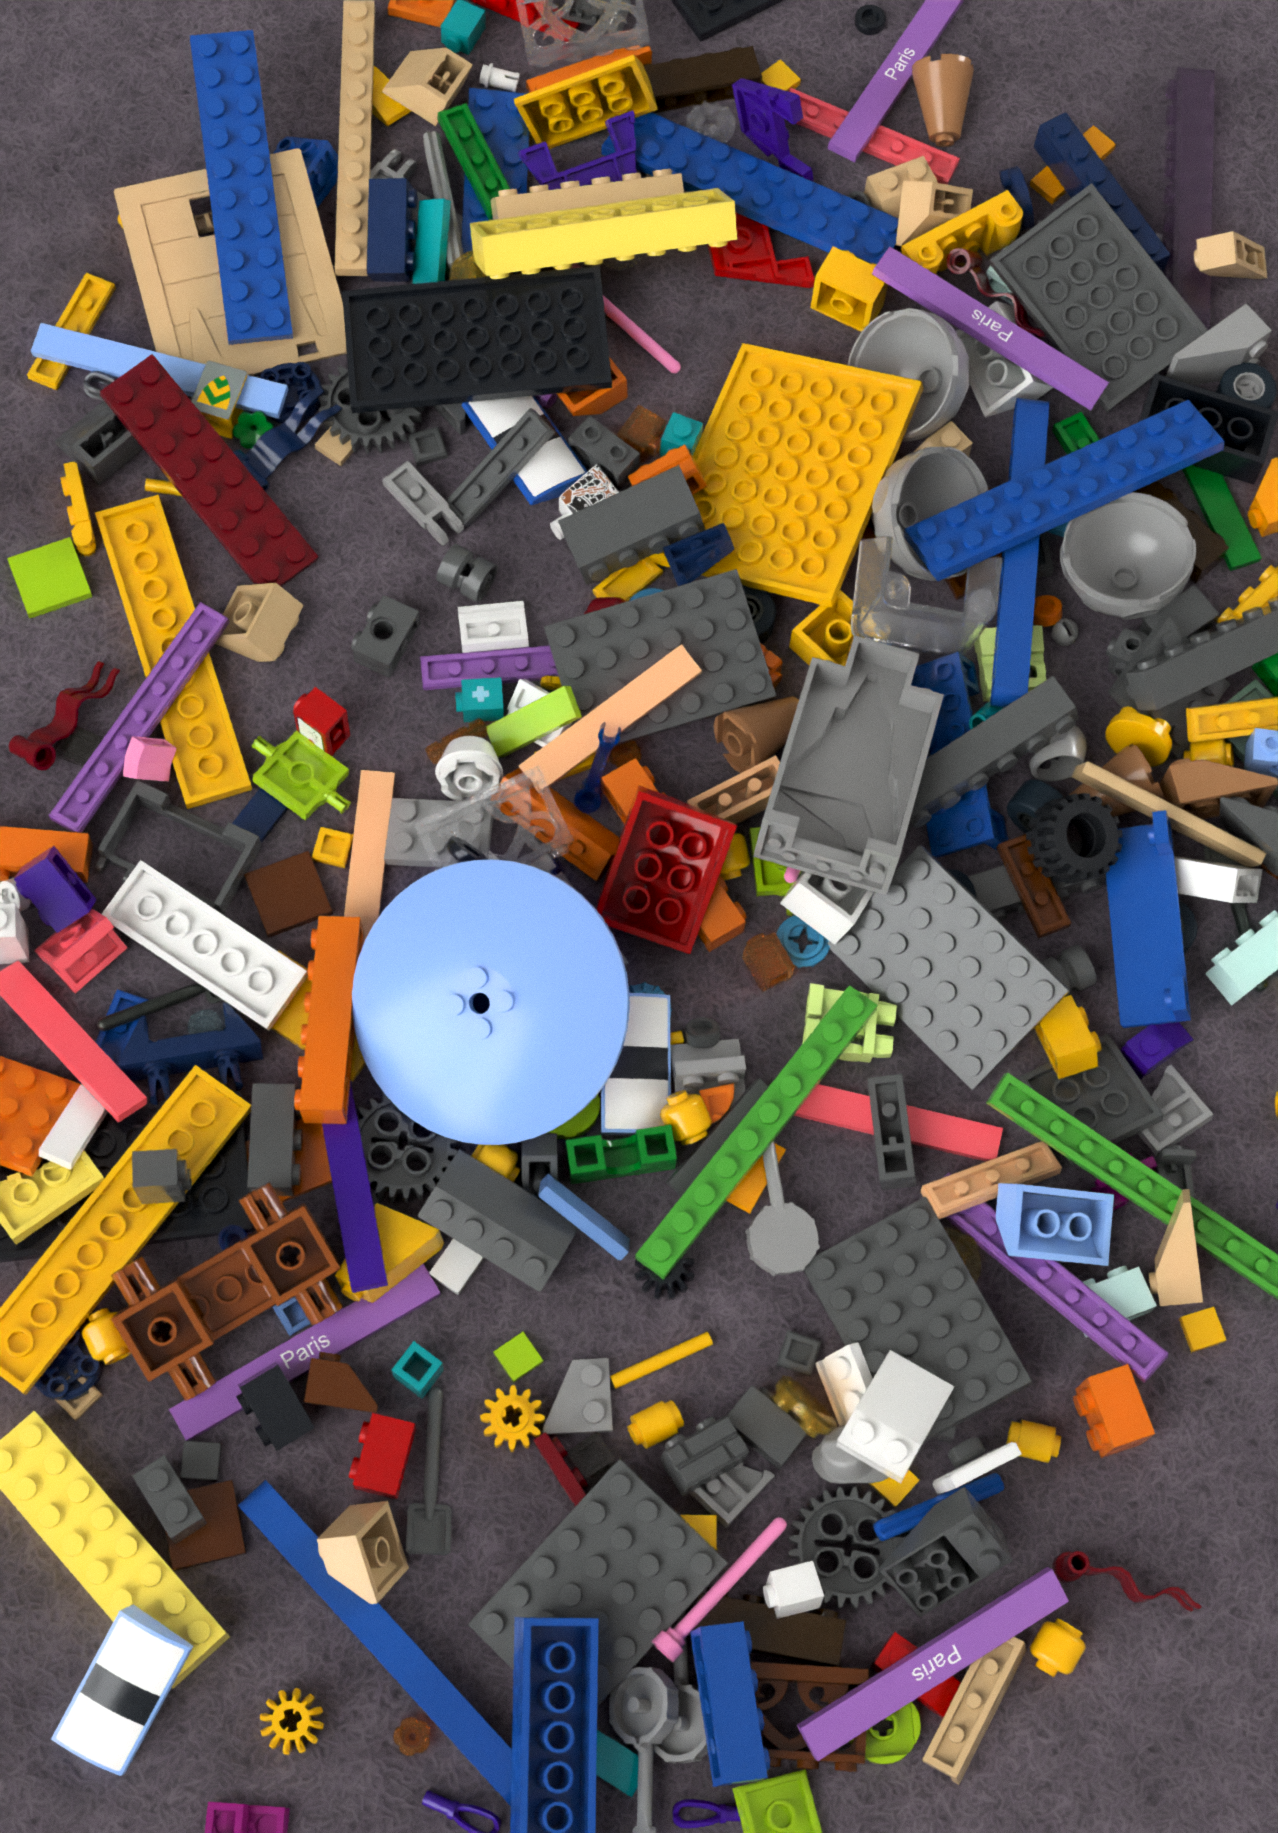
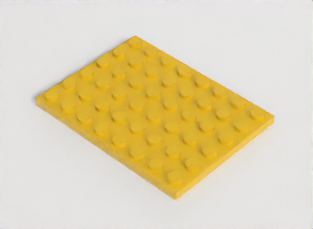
M742 343L693 453V457L707 484L706 488L692 495L699 509L705 530L724 523L735 550L705 571L701 576L711 577L737 569L741 583L744 586L833 608L873 512L872 503L875 490L879 482L886 475V471L893 464L923 392L922 381ZM664 552L648 557L655 564L670 568Z

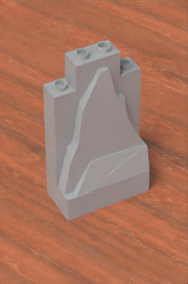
M854 635L845 666L835 664L829 660L812 657L764 813L753 857L887 895L900 858L944 694L933 692L930 689L911 685L920 654Z

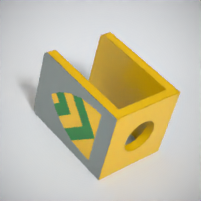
M208 361L191 401L220 436L233 439V427L238 423V416L243 412L242 409L235 408L245 384L247 372Z

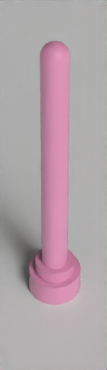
M575 263L569 269L582 267ZM603 295L605 314L667 370L674 374L678 373L681 369L680 363Z
M781 1517L775 1518L674 1629L669 1627L666 1632L661 1630L651 1641L667 1659L674 1662L684 1652L682 1649L686 1644L684 1639L783 1533L787 1527L785 1519Z

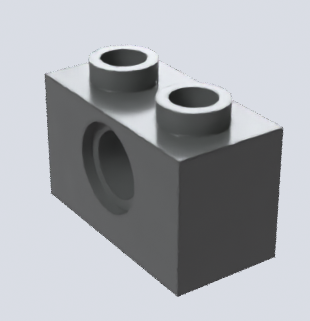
M383 595L379 604H373L366 618L368 623L363 632L358 631L354 636L351 649L353 650L354 662L391 678L420 625V615L418 610ZM383 632L391 634V636L387 639H379L376 637L378 634Z

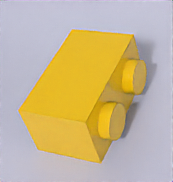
M1072 995L1064 997L1034 1028L1058 1079L1098 1067L1097 1052L1102 1050L1097 1033L1095 1031L1090 1032L1087 1027L1089 1026V1021L1083 1006L1077 1007Z

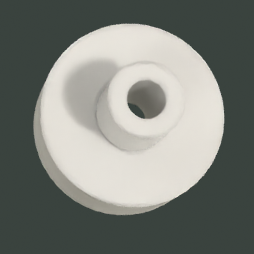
M15 877L0 882V904L15 903L19 912L29 907L31 900L24 898L20 894L14 880Z

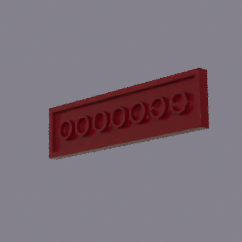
M153 354L100 391L102 399L254 584L277 583L282 587L318 560L319 556Z

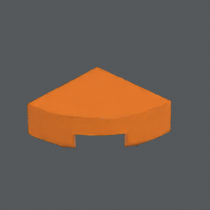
M734 1083L699 1090L700 1096L703 1098L711 1117V1124L718 1121L729 1110L734 1098Z

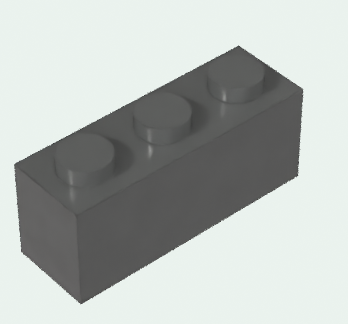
M253 1083L247 1182L249 1192L270 1182L278 1196H294V1185H300L301 1164H295L296 1151H302L303 1143L302 1129H297V1116H301L299 1110H295L294 1106L296 1084Z

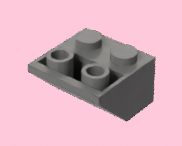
M102 401L55 440V444L98 485L102 484L143 450L142 446L105 401Z

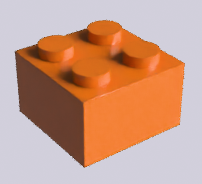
M1128 1364L1090 1376L1075 1389L1077 1395L1073 1396L1075 1408L1080 1417H1086L1090 1430L1086 1431L1088 1442L1093 1451H1099L1101 1458L1142 1445L1155 1434Z

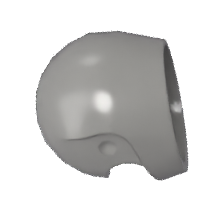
M1074 725L1066 733H1057L1049 738L1044 747L1034 752L1035 755L1029 762L1032 775L1040 781H1059L1070 778L1075 767L1084 763L1087 752L1085 735L1078 726ZM1046 760H1050V768H1039L1040 764H1042Z

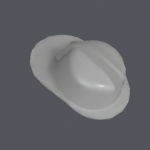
M845 1425L835 1427L829 1431L821 1444L813 1450L812 1462L814 1470L822 1479L830 1483H875L889 1478L836 1447L837 1440Z

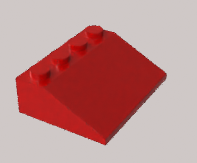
M638 785L595 909L606 924L612 928L691 954L737 824L671 796Z

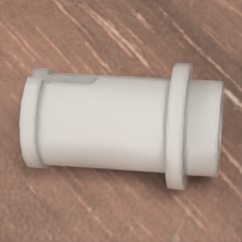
M490 63L489 66L483 65L479 83L484 84L487 89L489 86L516 92L520 73L495 68L493 63Z

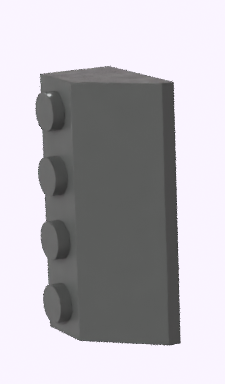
M679 465L558 520L570 552L586 585L594 581H601L609 574L622 568L631 567L638 561L653 554L662 553L665 546L705 531L699 509Z
M461 1149L454 1156L418 1214L419 1218L539 1292L545 1286L579 1229L545 1201Z

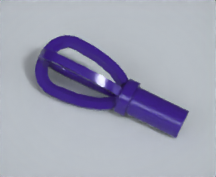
M427 1790L423 1798L422 1805L446 1815L450 1820L454 1819L458 1825L469 1833H499L500 1819L489 1810L471 1804H460L456 1800L451 1801L430 1790ZM459 1812H470L492 1820L494 1823L493 1830L483 1832L473 1827L460 1817Z
M681 1800L672 1809L673 1822L680 1828H699L718 1822L725 1824L728 1821H740L737 1806L718 1805L705 1800ZM683 1807L703 1808L716 1812V1816L702 1820L686 1821L680 1818L679 1811Z

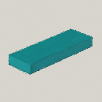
M444 198L419 200L415 247L416 267L413 272V284L445 281L450 200Z

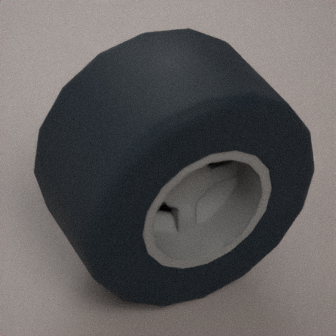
M1243 362L1242 364L1231 366L1224 372L1216 393L1270 409L1277 395V384L1272 374L1264 367L1255 363Z

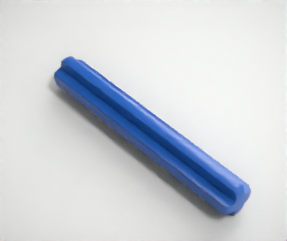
M992 1473L880 1519L874 1523V1531L880 1541H885L914 1529L934 1505L963 1487H966L976 1501L979 1502L1003 1491L1004 1483L998 1473Z

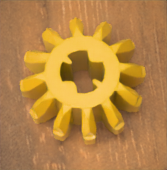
M299 1688L294 1689L292 1701H289L284 1690H280L278 1694L282 1703L279 1706L271 1699L266 1701L267 1706L274 1710L273 1715L267 1713L260 1714V1720L272 1722L271 1726L261 1730V1734L266 1737L276 1733L269 1744L272 1749L277 1748L284 1739L283 1754L290 1755L292 1742L296 1743L297 1750L300 1753L306 1752V1747L302 1740L306 1737L313 1744L318 1742V1738L310 1733L311 1728L317 1730L324 1729V1723L312 1721L313 1717L323 1713V1709L319 1706L308 1710L315 1697L309 1694L300 1703L301 1690ZM293 1711L295 1716H298L300 1713L302 1720L297 1722L298 1729L291 1732L289 1727H286L284 1730L282 1723L287 1720V1713Z

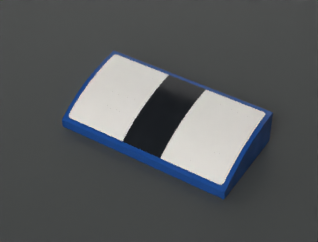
M535 396L462 403L461 406L491 449L501 441L530 408L534 409L555 431L552 437L513 478V481L530 505L560 497L561 494L588 472Z

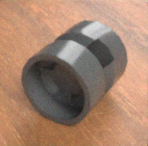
M454 544L448 550L439 566L436 581L453 590L459 587L462 595L479 603L493 584L498 565L481 556L474 559L473 552L458 544Z
M1073 945L1061 951L1057 955V960L1053 957H1048L1041 961L1074 992L1083 991L1094 986L1097 982L1094 967L1086 952L1079 945Z

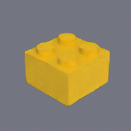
M833 246L816 274L810 308L862 332L881 311L888 284L872 275L877 264H870L857 258L847 250H840Z
M840 590L833 608L820 605L792 630L789 647L809 666L812 657L829 660L835 664L845 666L854 635L873 639L881 643L885 639L886 632Z

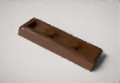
M1026 834L998 844L997 851L1039 939L1070 927L1071 921L1051 878H1046L1041 874L1042 867L1036 868L1032 861L1035 859L1034 854L1029 855L1027 847L1031 846V841L1026 840Z

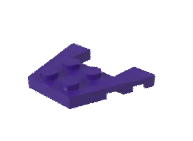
M740 78L732 84L741 131L767 157L773 154L778 159L780 168L814 182L812 168L790 154L788 145L790 136L784 119L795 125L803 119L800 96L796 93Z
M632 110L605 121L616 151L610 155L559 173L555 168L546 141L519 150V158L540 185H548L549 190L561 189L560 183L579 181L580 186L592 185L591 179L610 177L611 182L622 181V175L637 173L635 162L636 138H634L635 114Z

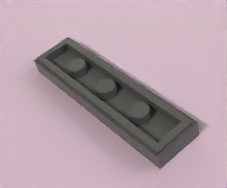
M530 408L446 500L450 509L461 520L464 527L468 528L555 433L534 409Z
M760 1078L755 1079L665 1182L680 1197H682L769 1086Z

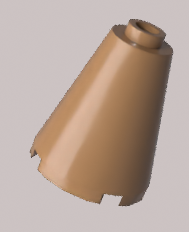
M941 54V60L931 61V56H927L917 60L912 65V77L929 140L935 142L938 147L952 146L961 136L974 68L973 64L971 65V59L958 54Z
M790 696L724 711L715 718V739L717 744L723 742L729 751L728 754H723V756L734 770L742 773L771 758L786 744L799 702L796 697Z
M1133 743L1123 748L1101 767L1164 800L1158 781L1154 782L1151 775L1153 771L1140 749L1133 745ZM1084 783L1069 794L1087 793L1090 794V798L1095 796L1101 798V805L1108 804L1113 809L1110 813L1112 817L1137 811Z

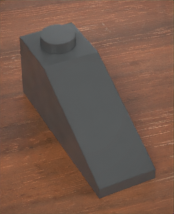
M896 1074L867 1078L881 1189L890 1190L915 1187L917 1183L903 1075Z

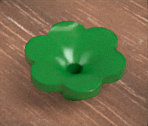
M255 411L252 414L242 412L238 416V423L233 427V435L240 439V443L244 448L248 449L252 448L257 440L265 432L274 428V426L267 421L266 415L261 411Z

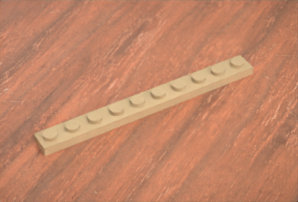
M343 1L335 241L336 276H368L369 179L371 177L375 1Z

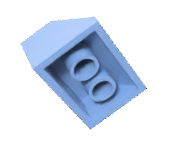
M999 1183L996 1222L1008 1256L1108 1266L1114 1194Z

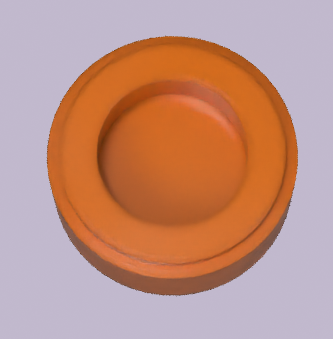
M1051 595L1036 597L1033 623L1035 625H1042V627H1048L1059 622L1063 616L1061 601Z

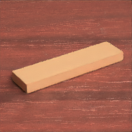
M1043 1141L922 1185L921 1194L927 1198L938 1219H942L997 1198L999 1183L1032 1185L1060 1174L1062 1166L1050 1147Z

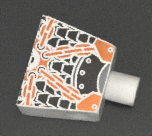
M598 464L592 467L559 497V511L562 516L550 523L553 533L559 540L563 539L564 535L558 520L619 493Z

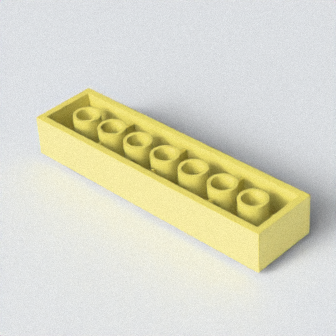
M718 188L470 223L474 262L491 279L509 277L510 272L521 271L522 274H536L541 272V268L552 266L555 270H564L571 268L572 263L584 262L585 265H598L603 263V259L614 257L616 260L626 261L634 259V254L647 253L648 256L664 255L666 250L676 248L678 251L688 252L696 250L697 245L708 244L710 247H722L728 244L727 241L737 240L735 201Z
M35 1411L0 1440V1490L110 1619L114 1622L120 1610L134 1604L194 1646L171 1687L174 1689L230 1638L229 1634Z

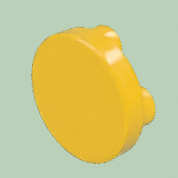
M1123 707L1120 713L1111 719L1105 731L1107 743L1116 754L1133 743V745L1140 749L1150 767L1164 763L1172 750V739L1169 735L1171 731L1170 724L1163 719H1153L1141 714L1132 707Z

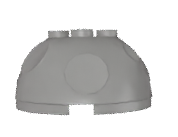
M913 308L893 312L887 311L871 321L857 338L847 364L848 366L922 381L924 389L902 442L926 438L941 428L951 418L955 417L970 385L969 357L963 341L959 339L954 328L934 313Z
M927 447L897 460L886 471V475L879 482L873 497L871 521L875 529L874 534L882 551L907 574L929 581L937 580L904 538V529L989 491L981 471L973 460L962 451L952 447ZM970 566L944 579L961 576L967 571H969L973 566Z
M1131 492L1070 520L1060 548V562L1065 578L1081 598V601L1090 609L1126 620L1137 619L1158 613L1182 592L1193 571L1196 558V542L1187 527L1188 521L1177 509L1151 495Z

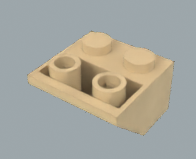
M448 48L410 51L386 84L382 93L436 126L438 124V112L449 108L463 87L473 64Z
M903 181L896 246L901 247L909 241L970 210L973 189L936 182Z

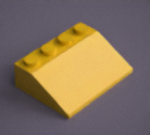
M635 55L514 99L515 106L536 144L546 141L548 149L607 128L605 121L633 110L635 118L658 110L649 77L642 62Z

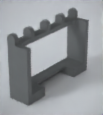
M137 780L98 848L100 858L95 866V871L102 874L107 864L110 863L126 871L122 879L124 884L136 865L113 855L140 806H143L242 852L215 902L185 889L224 915L245 878L244 874L248 873L262 847L259 836L229 822L225 829L172 805L168 794Z

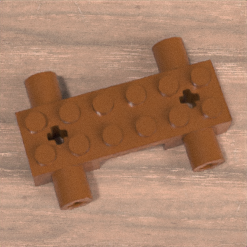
M270 1182L258 1187L238 1200L256 1231L160 1287L143 1256L111 1274V1277L129 1305L113 1315L111 1320L147 1381L150 1382L168 1371L185 1401L194 1398L216 1383L215 1378L199 1352L213 1345L214 1340L276 1304L278 1306L295 1296L311 1325L322 1322L343 1308L326 1278L341 1269L340 1262L306 1204L302 1203L287 1212ZM291 1245L292 1248L296 1246L300 1250L297 1253V1261L292 1263L290 1258L284 1261L281 1256L285 1252V1246ZM158 1321H163L164 1324L170 1323L172 1326L169 1331L170 1336L165 1337L164 1333L158 1335L155 1332L158 1327Z

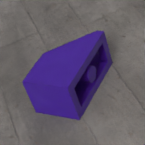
M1179 1022L1149 1025L1128 1040L1120 1051L1141 1080L1194 1039Z

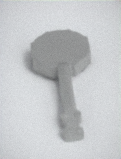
M773 1141L763 1154L771 1206H764L745 1233L747 1234L750 1260H753L760 1268L772 1276L803 1271L805 1266L815 1256L820 1245L818 1244L819 1238L815 1219L811 1218L807 1212L796 1206L793 1202L789 1204L784 1202L775 1142Z
M686 1610L672 1625V1629L686 1616ZM687 1637L684 1639L686 1644L682 1647L684 1652L673 1662V1683L679 1690L678 1722L675 1723L668 1736L662 1740V1743L654 1744L653 1748L657 1755L663 1758L665 1762L671 1764L700 1762L708 1753L699 1689L697 1686L689 1685Z
M653 1667L631 1669L610 1693L609 1723L612 1724L614 1730L624 1740L625 1744H633L638 1751L637 1826L633 1828L632 1833L656 1832V1828L652 1826L654 1744L662 1743V1740L668 1736L675 1723L678 1722L679 1690L662 1669Z

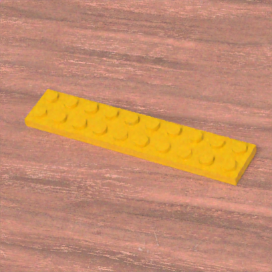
M159 495L95 512L146 678L195 610ZM208 653L160 721L165 740L177 748L172 763L187 809L252 790L212 660Z
M197 1065L193 1067L0 1307V1377L24 1395H27L115 1284L111 1274L134 1260L179 1203H141L133 1189L132 1151L177 1149L181 1160L187 1161V1169L190 1168L193 1185L251 1112V1104Z

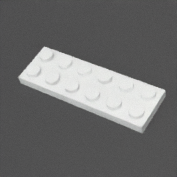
M141 860L102 913L115 928L268 1031H270L308 977V972Z

